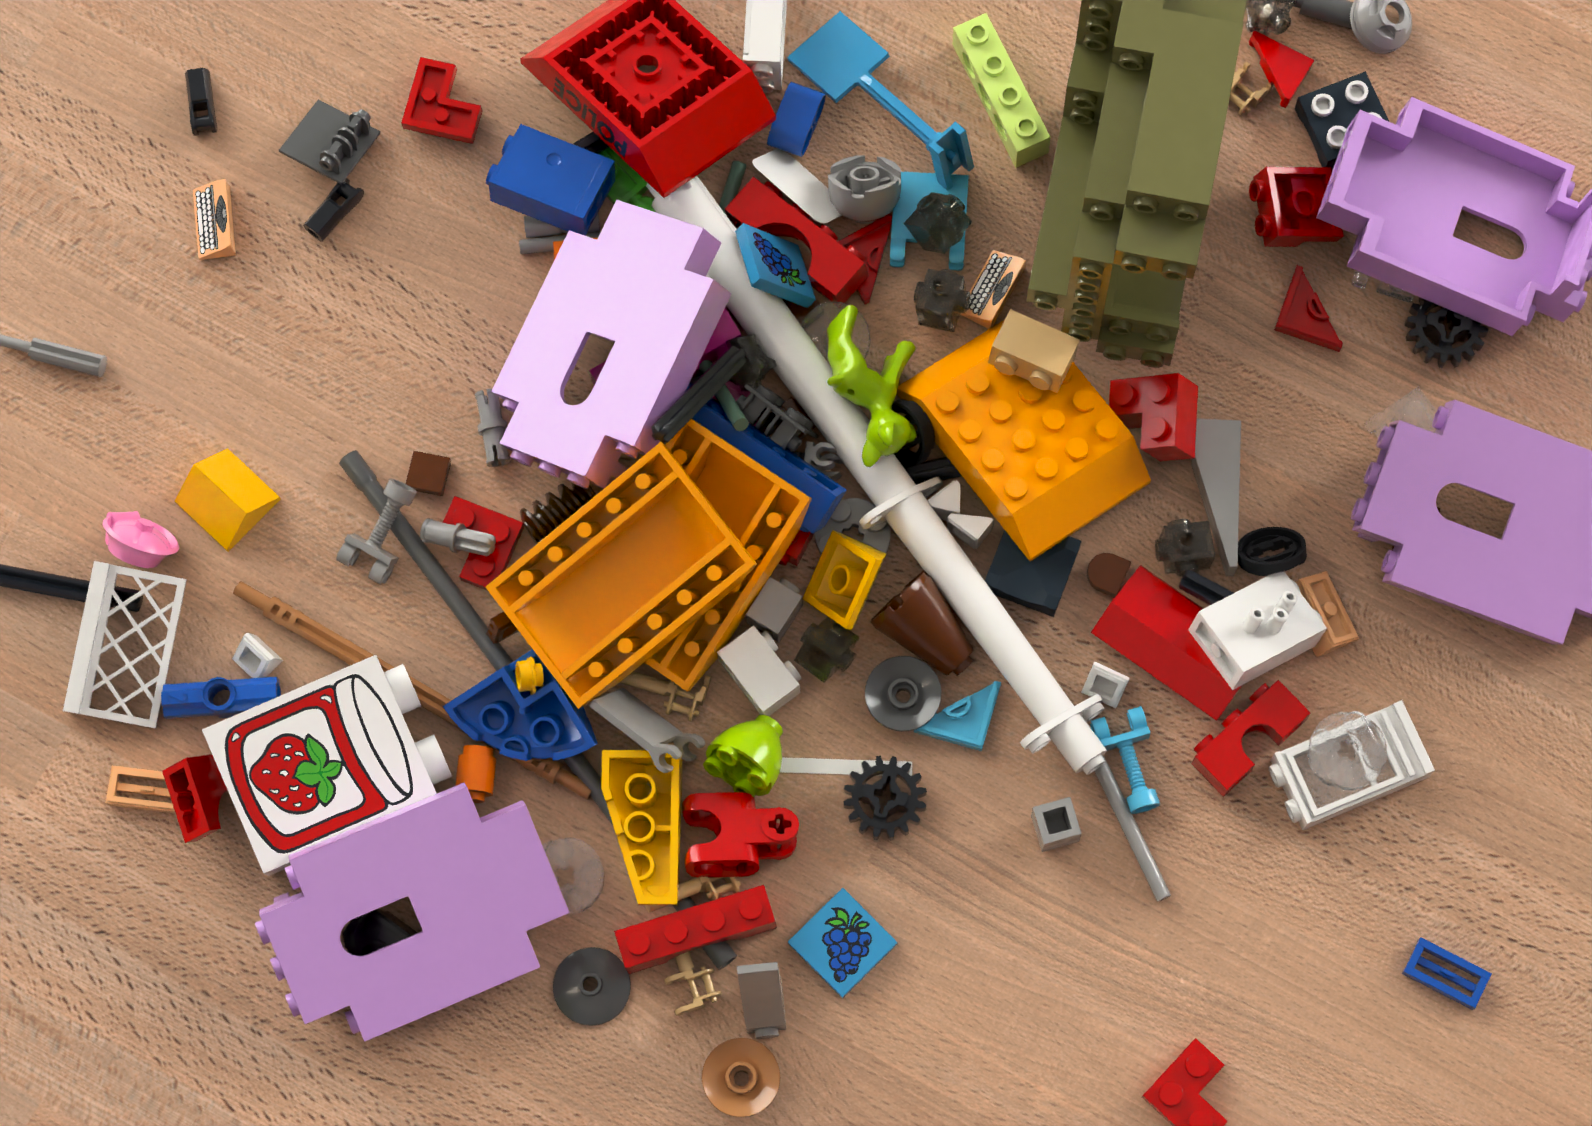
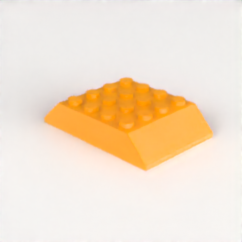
M1004 319L899 385L897 395L903 400L916 402L925 411L933 426L935 443L1027 559L1032 561L1150 484L1151 479L1134 436L1074 362L1058 393L1051 390H1040L1034 387L1028 380L1015 374H1004L998 371L994 365L988 363L992 344L1005 321Z
M692 418L665 446L757 565L733 591L644 662L687 692L690 691L717 660V652L729 642L799 532L812 499Z
M659 442L485 588L576 707L580 709L620 683L727 596L744 580L757 563L664 443Z

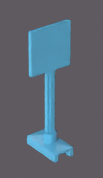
M839 11L787 57L788 61L835 103H838L856 86L861 87L926 144V149L931 154L937 181L948 191L953 187L950 176L961 165L967 171H971L974 168L966 130L955 121L943 133L934 131L870 75L890 57L889 53Z

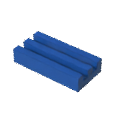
M1421 937L1418 939L1414 951L1411 953L1409 961L1402 972L1403 975L1471 1010L1476 1008L1492 973ZM1425 951L1478 978L1477 985L1421 956L1422 952ZM1416 964L1472 992V996L1469 997L1415 969Z

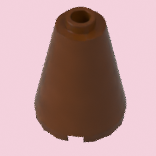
M923 570L904 586L905 588L898 595H895L871 619L870 623L875 629L947 676L953 671L958 676L974 661L969 656L974 649L933 579Z

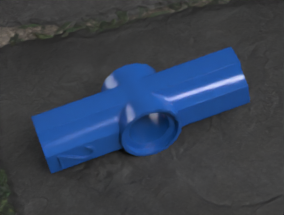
M216 677L207 682L165 684L161 692L163 715L165 719L202 716L229 718L281 696L280 681L278 677L236 680ZM229 690V700L224 705H214L215 695L219 691Z

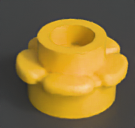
M533 657L516 662L515 673L518 691H530V694L534 695L536 687L543 686L542 664L535 663Z

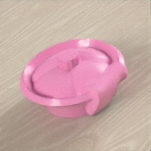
M137 511L108 512L107 517L103 520V527L106 530L105 541L109 551L115 557L128 564L142 568H154L165 557L179 550L176 538L168 530L150 520L141 518Z

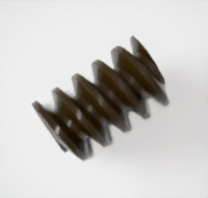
M571 482V490L564 484L558 485L559 498L551 492L545 494L547 506L535 500L532 502L534 514L525 508L520 510L521 520L536 544L596 496L590 485L588 489H585Z

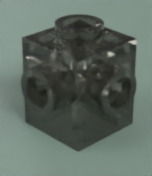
M931 192L919 201L917 209L903 224L923 250L945 254L951 246L962 239L963 232L971 225L972 221L964 212L965 205L959 198L952 194L945 195Z
M948 269L940 271L927 270L924 282L919 281L917 283L914 294L918 324L955 332L960 313L965 314L970 303V292L966 291L964 276Z
M1178 519L1169 522L1168 526L1163 527L1159 539L1155 540V554L1157 561L1163 562L1165 574L1176 573L1177 576L1183 577L1187 570L1198 573L1199 570L1210 569L1216 556L1209 521L1190 523L1189 519Z
M827 617L819 625L812 623L800 639L803 645L794 661L822 682H826L836 671L841 670L845 672L852 664L857 655L852 650L860 637Z

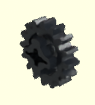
M1419 297L1420 305L1412 304L1409 310L1412 316L1407 317L1405 321V326L1412 329L1407 333L1406 341L1417 342L1412 352L1417 354L1424 351L1426 353L1425 363H1429L1432 358L1438 359L1439 368H1443L1446 360H1451L1454 368L1458 367L1461 363V356L1470 362L1475 355L1473 350L1480 351L1483 347L1484 341L1480 338L1486 337L1489 328L1481 326L1482 323L1464 317L1442 306L1436 313L1429 312L1428 315H1425L1429 310L1439 305ZM1446 316L1448 329L1451 330L1447 338L1445 326L1442 324ZM1465 339H1468V341L1463 345L1456 348H1452V345L1455 342H1464Z
M876 756L875 766L871 767L866 761L861 762L862 774L854 771L850 773V778L855 784L845 785L844 793L852 796V798L843 801L845 809H854L848 816L850 823L857 822L858 820L861 821L859 827L861 834L870 828L873 830L874 840L879 839L881 832H887L889 840L892 841L894 840L895 831L898 829L905 836L909 834L907 823L919 825L920 818L915 812L925 811L926 804L919 801L918 798L926 796L927 791L926 788L916 787L921 781L922 776L920 773L912 776L909 775L910 763L907 762L902 768L897 767V758L895 756H892L889 764H883L881 756ZM883 774L882 779L872 785L866 784L870 778ZM897 777L907 785L911 796L908 793L901 792L896 784ZM890 783L889 791L893 800H889L887 805L884 806L883 813H880L881 805H879V798L876 796H882L883 791H886L887 784ZM859 801L871 807L874 812L873 819L863 812ZM897 812L905 813L901 818L893 822H887L888 817Z

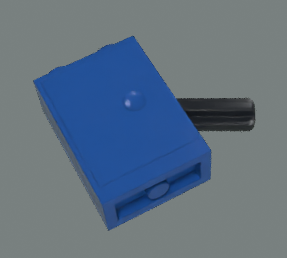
M520 124L515 135H509L506 139L498 165L493 164L487 174L486 184L489 185L490 201L565 231L570 230L586 236L615 182V161L599 155L609 146L594 132L571 144Z

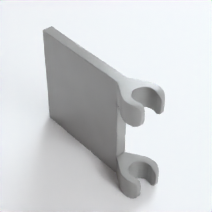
M625 688L596 698L589 705V707L647 750L656 768L663 773L673 770V766L665 761L666 753L670 754L673 759H679L682 756V759L685 761H694L697 756L689 751V743H693L697 748L705 746V740L701 736L682 733Z

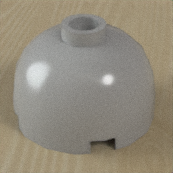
M865 155L844 158L830 167L831 174H828L830 201L841 215L857 223L870 224L875 220H879L891 213L900 199L901 169L895 162L877 156V163L865 162Z

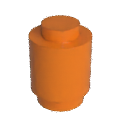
M465 745L463 746V753L458 755L455 786L465 783L473 803H484L485 797L493 796L497 759L493 757L494 749L491 747Z

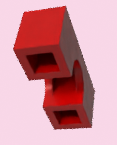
M1279 680L1271 687L1266 683L1261 685L1249 697L1252 704L1244 712H1241L1238 708L1234 710L1221 723L1225 729L1215 738L1211 734L1207 735L1193 749L1197 755L1191 764L1223 797L1241 782L1255 766L1242 748V738L1251 732H1261L1268 735L1279 746L1311 714Z

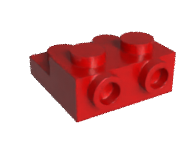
M1266 166L1253 177L1249 186V197L1251 201L1257 202L1259 215L1255 220V231L1258 236L1263 237L1264 247H1298L1303 242H1337L1344 237L1341 228L1316 218L1332 173L1331 167Z

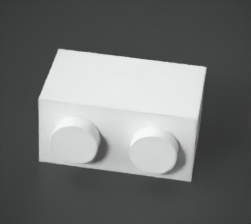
M753 625L719 650L717 655L719 662L758 713L770 716L801 693L798 681L802 678L789 660L783 664L776 655L775 651L779 648L769 633L764 631L760 634Z

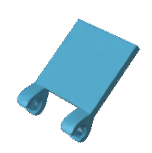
M901 172L900 199L893 209L890 266L903 267L905 263L906 242L950 244L949 269L963 270L969 175L951 174L953 187L947 191L938 183L935 173Z

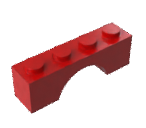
M753 176L726 206L725 212L727 217L737 229L745 223L774 236L791 237L805 244L812 253L811 265L808 271L811 286L840 309L869 276L865 265L866 258L853 246L849 245L846 249L837 242V235L826 225L821 224L818 227L810 221V215L795 202L790 205L781 198L783 194L772 183L766 181L763 184Z
M760 885L614 932L625 969L628 974H633L667 963L669 960L691 950L718 942L741 940L776 929L777 926L765 886Z

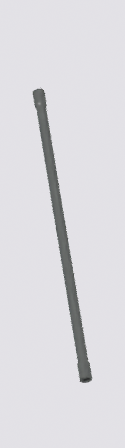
M357 450L352 451L340 460L339 465L381 516L388 502L387 496L383 493L384 489ZM399 510L393 524H391V531L496 671L512 663L513 660L501 644L492 643L486 634L489 628ZM583 753L564 758L563 760L574 775L591 790L590 796L612 824L601 789V777ZM691 897L678 901V905H673L676 911L696 906ZM727 941L702 947L718 970L730 964L737 957Z

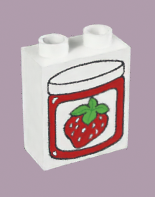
M374 655L202 729L261 869L268 877L285 870V867L291 865L288 855L437 794L433 785L452 777L434 734L414 743L402 714L421 707V704L403 664L384 672L377 655Z

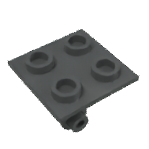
M318 99L281 146L279 152L342 185L380 135V131L370 126L371 116L365 110L360 109L358 112H352L351 115H348Z
M748 384L744 386L751 393L748 397L741 395L736 401L749 423L752 425L756 423L755 428L757 430L762 429L772 415L775 414L776 416L766 428L764 435L769 437L774 432L770 439L782 447L784 451L789 449L795 452L799 448L802 440L798 436L801 432L816 439L819 437L818 434L811 430L814 423L791 407L787 411L781 406L785 400L775 392L761 384L757 389Z

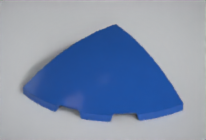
M533 649L442 706L456 725L475 741H483L498 749L499 754L514 759L528 761L532 758H552L553 761L582 753L598 744L584 707L580 709L576 707ZM529 657H533L535 663H541L543 668V686L536 687L534 695H531L530 691L519 692L516 684V662L527 660Z

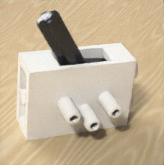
M1187 570L1179 583L1181 590L1210 605L1198 612L1188 630L1232 690L1315 647L1327 629L1321 615L1315 609H1312L1301 594L1297 583L1290 579L1285 572L1268 575L1235 593L1192 570Z

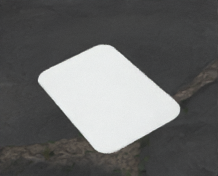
M775 149L753 159L752 163L758 171L817 222L825 224L842 216L830 201L828 188L789 153Z

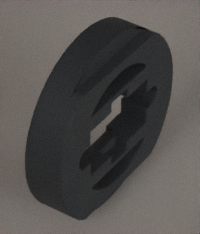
M903 399L896 400L892 404V410L896 413L906 414L904 417L910 421L911 425L915 424L917 426V438L912 442L905 443L894 455L902 466L914 467L926 461L931 450L934 449L935 435L933 426L925 411L916 402ZM919 444L917 452L909 450L910 448Z
M1260 528L1247 533L1238 542L1239 566L1246 572L1257 576H1268L1290 570L1303 564L1307 557L1304 537L1297 531L1289 528ZM1282 548L1285 549L1282 553L1273 556L1258 557L1263 555L1265 551L1271 550L1273 552Z

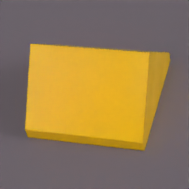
M227 448L192 466L175 499V503L229 552L281 498Z
M832 530L805 591L803 600L845 629L852 630L887 553Z

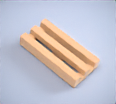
M112 766L105 802L107 805L175 813L172 803L116 796V791L171 798L168 788L118 782L119 776L165 782L163 772Z

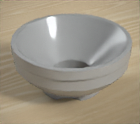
M1354 0L1350 11L1353 33L1358 41L1372 52L1378 54L1394 52L1406 43L1412 32V15L1405 0ZM1387 5L1393 6L1398 11L1399 21L1397 24L1390 22L1386 17L1385 9Z

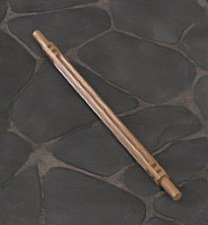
M242 581L234 589V595L262 610L264 617L274 620L276 624L286 627L290 632L298 634L349 665L374 656L304 615L303 612L295 610L291 605L283 603L281 599L275 596L270 598ZM378 658L384 672L395 668ZM409 676L421 707L459 728L442 707L452 700ZM511 758L523 765L525 769L531 770L539 777L547 779L551 784L557 782L586 800L590 799L591 790L576 775L565 770V764L553 761L552 758H532L528 761Z

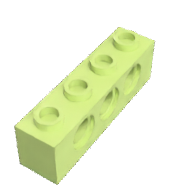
M987 13L953 27L952 45L1015 168L1048 154L1051 137Z

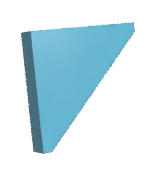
M994 681L993 684L971 696L968 695L944 708L941 712L935 714L926 725L914 730V733L982 752L1001 682Z

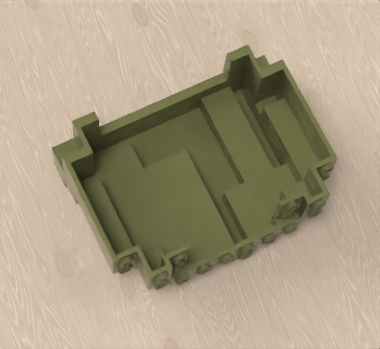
M1081 0L1076 43L1066 88L1063 117L1026 301L1032 302L1035 307L1043 310H1055L1057 307L1064 308L1061 332L1080 339V342H1088L1090 339L1098 340L1096 352L1103 353V356L1108 359L1122 361L1125 358L1141 360V364L1153 368H1159L1163 365L1170 366L1180 325L1179 312L1186 278H1194L1243 30L1247 0Z

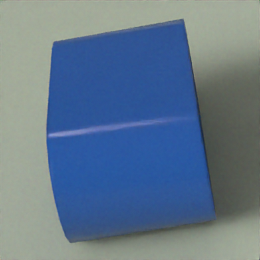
M790 82L776 113V120L770 128L767 145L803 157L822 113L826 94Z

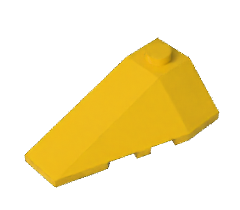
M602 750L601 789L638 905H678L682 756L679 759H673L670 754L666 753L665 761L673 766V770L663 773L656 768L647 750Z

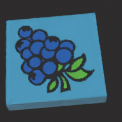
M745 223L735 231L752 287L807 308L816 300L799 245Z
M842 888L788 941V944L843 999L898 942Z

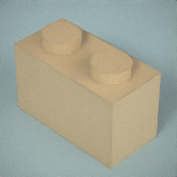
M1010 309L992 344L988 363L994 365L998 371L1004 374H1015L1028 380L1034 387L1040 390H1051L1058 393L1076 357L1080 339Z

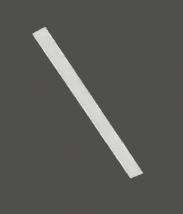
M782 757L779 773L850 775L854 771L862 774L861 762L866 761L873 767L876 765V760ZM883 761V764H889L890 761ZM897 761V767L902 768L907 762L910 763L909 775L912 776V762Z

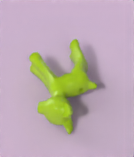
M848 305L833 319L827 328L828 361L833 375L828 379L827 383L840 396L870 410L871 419L866 431L867 440L862 450V460L866 467H871L878 461L880 456L894 454L905 443L912 442L916 438L914 426L905 417L892 410L901 374L915 352L916 347L910 341L900 342L895 353L887 355L884 359L881 375L873 369L867 368L863 355L852 342V332L858 309L853 305Z

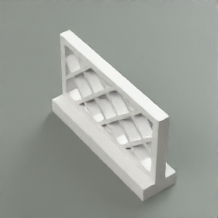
M94 561L63 711L150 728L157 727L161 708V692L167 679L187 579ZM117 574L133 577L141 591L122 602L114 590ZM139 578L154 582L145 587ZM160 583L177 585L174 601L160 610L148 591ZM145 594L156 610V613L137 624L126 606ZM114 597L119 605L110 610L112 598ZM172 608L170 622H168L164 613ZM122 609L133 625V628L117 639H114L107 628L108 618ZM160 616L168 628L166 639L153 647L141 628ZM137 631L149 650L130 662L118 643ZM106 634L111 643L102 648ZM114 646L126 665L107 677L99 665L100 656ZM164 646L163 656L161 660L156 650ZM152 654L160 665L159 675L145 684L133 665ZM127 669H130L141 687L122 699L111 683V680ZM98 671L103 680L95 685ZM157 682L153 696L148 688ZM107 684L118 703L105 711L90 708L93 692ZM144 691L152 702L150 719L134 717L125 703ZM122 706L127 715L113 713V711Z

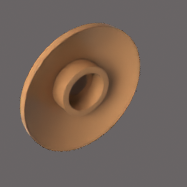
M734 1038L719 1044L708 1055L702 1070V1085L706 1097L720 1112L733 1117H749L762 1112L773 1102L780 1086V1068L775 1056L765 1045L749 1038ZM745 1072L749 1075V1082L745 1086H738L734 1082V1077L737 1073Z

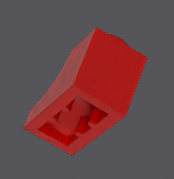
M213 755L187 757L163 770V776L185 843L196 842L221 829L218 815L219 802L223 793L228 790Z

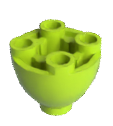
M758 715L754 721H746L726 729L708 746L706 750L707 759L703 763L704 769L710 775L722 778L733 787L734 792L748 793L753 797L769 794L778 778L782 764V747L779 739L783 734L781 725L767 715Z

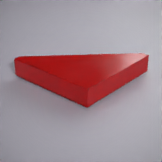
M1254 30L1250 37L1249 45L1256 49L1261 59L1259 64L1269 83L1275 86L1282 100L1280 106L1287 108L1310 71L1314 60Z
M891 213L837 241L846 249L849 245L853 246L866 258L865 265L869 276L856 290L864 305L870 302L892 227Z
M1296 265L1274 330L1340 352L1343 342L1339 340L1332 327L1325 308L1303 272V267Z

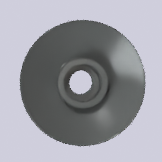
M895 656L886 659L873 669L866 682L865 701L870 714L882 726L894 731H912L926 725L937 713L941 702V685L934 670L922 660L911 656ZM900 691H907L911 697L909 701L901 703L896 699V694Z
M590 947L571 953L561 962L554 975L553 994L559 1009L569 1019L582 1025L593 1026L611 1021L624 1009L630 996V976L623 962L616 955L605 949ZM595 978L598 981V986L594 991H586L583 984L586 979Z

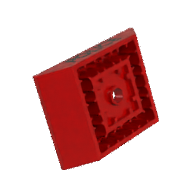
M607 0L520 58L521 64L663 198L670 195L776 120V114L753 71L676 0ZM646 65L655 66L657 69L653 72L645 73L638 68Z

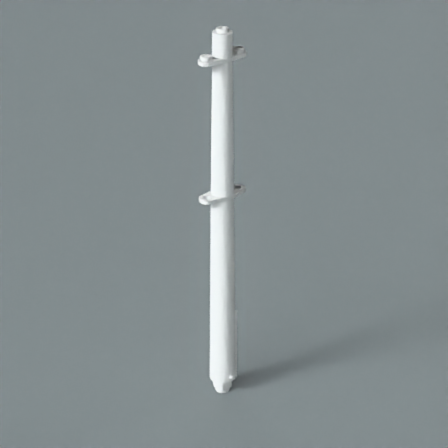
M695 176L665 198L647 183L646 187L655 198L652 202V207L656 213L702 227L721 242L719 250L709 268L708 275L731 293L726 307L827 442L834 446L838 457L876 506L860 519L859 523L863 529H868L885 521L888 522L922 569L931 576L940 593L1041 726L1021 740L1020 744L1024 750L1029 749L1033 754L1052 740L1075 773L1084 771L1088 775L1105 763L1102 756L1107 750L1087 724L1088 721L1098 716L1105 709L1101 704L1103 702L1102 697L1096 694L1075 706L1072 704L935 510L928 503L926 498L942 487L943 482L941 479L934 477L916 485L894 454L880 456L878 461L871 467L864 465L862 450L867 440L866 431L870 420L859 405L840 396L833 390L832 386L828 385V379L833 376L831 366L782 298L751 286L735 233L737 229L698 176Z

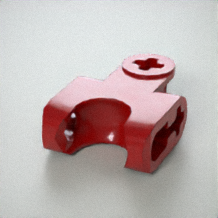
M744 792L695 793L688 795L682 803V814L689 826L707 828L717 836L711 842L695 844L688 849L684 859L685 869L692 877L750 876L758 872L760 868L759 860L786 859L796 849L799 821L797 816L787 808L756 809L755 798L751 794Z

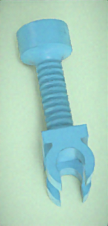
M1141 706L1127 710V718L1132 730L1130 732L1111 737L1105 717L1091 720L1090 724L1092 731L1107 751L1118 748L1119 753H1121L1120 756L1122 757L1125 771H1127V778H1129V784L1131 789H1133L1131 795L1126 798L1131 814L1146 812L1160 805L1156 790L1145 786L1146 783L1144 782L1143 775H1141L1142 771L1139 768L1140 765L1138 764L1134 746H1132L1133 743L1149 739L1150 730Z

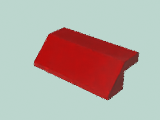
M1142 565L1138 567L1111 601L1091 631L1096 637L1216 721L1221 717L1242 687L1240 686L1234 690L1231 689L1188 630L1198 612L1204 608Z

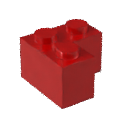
M1180 373L1110 380L1109 407L1128 429L1141 428L1140 449L1160 462L1195 459L1198 386Z

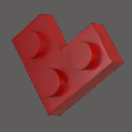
M420 57L401 122L403 129L470 144L474 143L483 110L481 105L449 99L457 73L455 64Z
M454 496L442 523L451 525L463 523L467 529L492 534L496 538L495 550L492 554L483 556L469 553L459 575L460 580L488 591L485 587L506 570L525 527L523 522Z
M1195 1038L1143 1094L1142 1098L1172 1126H1224L1228 1121L1199 1093L1225 1065Z

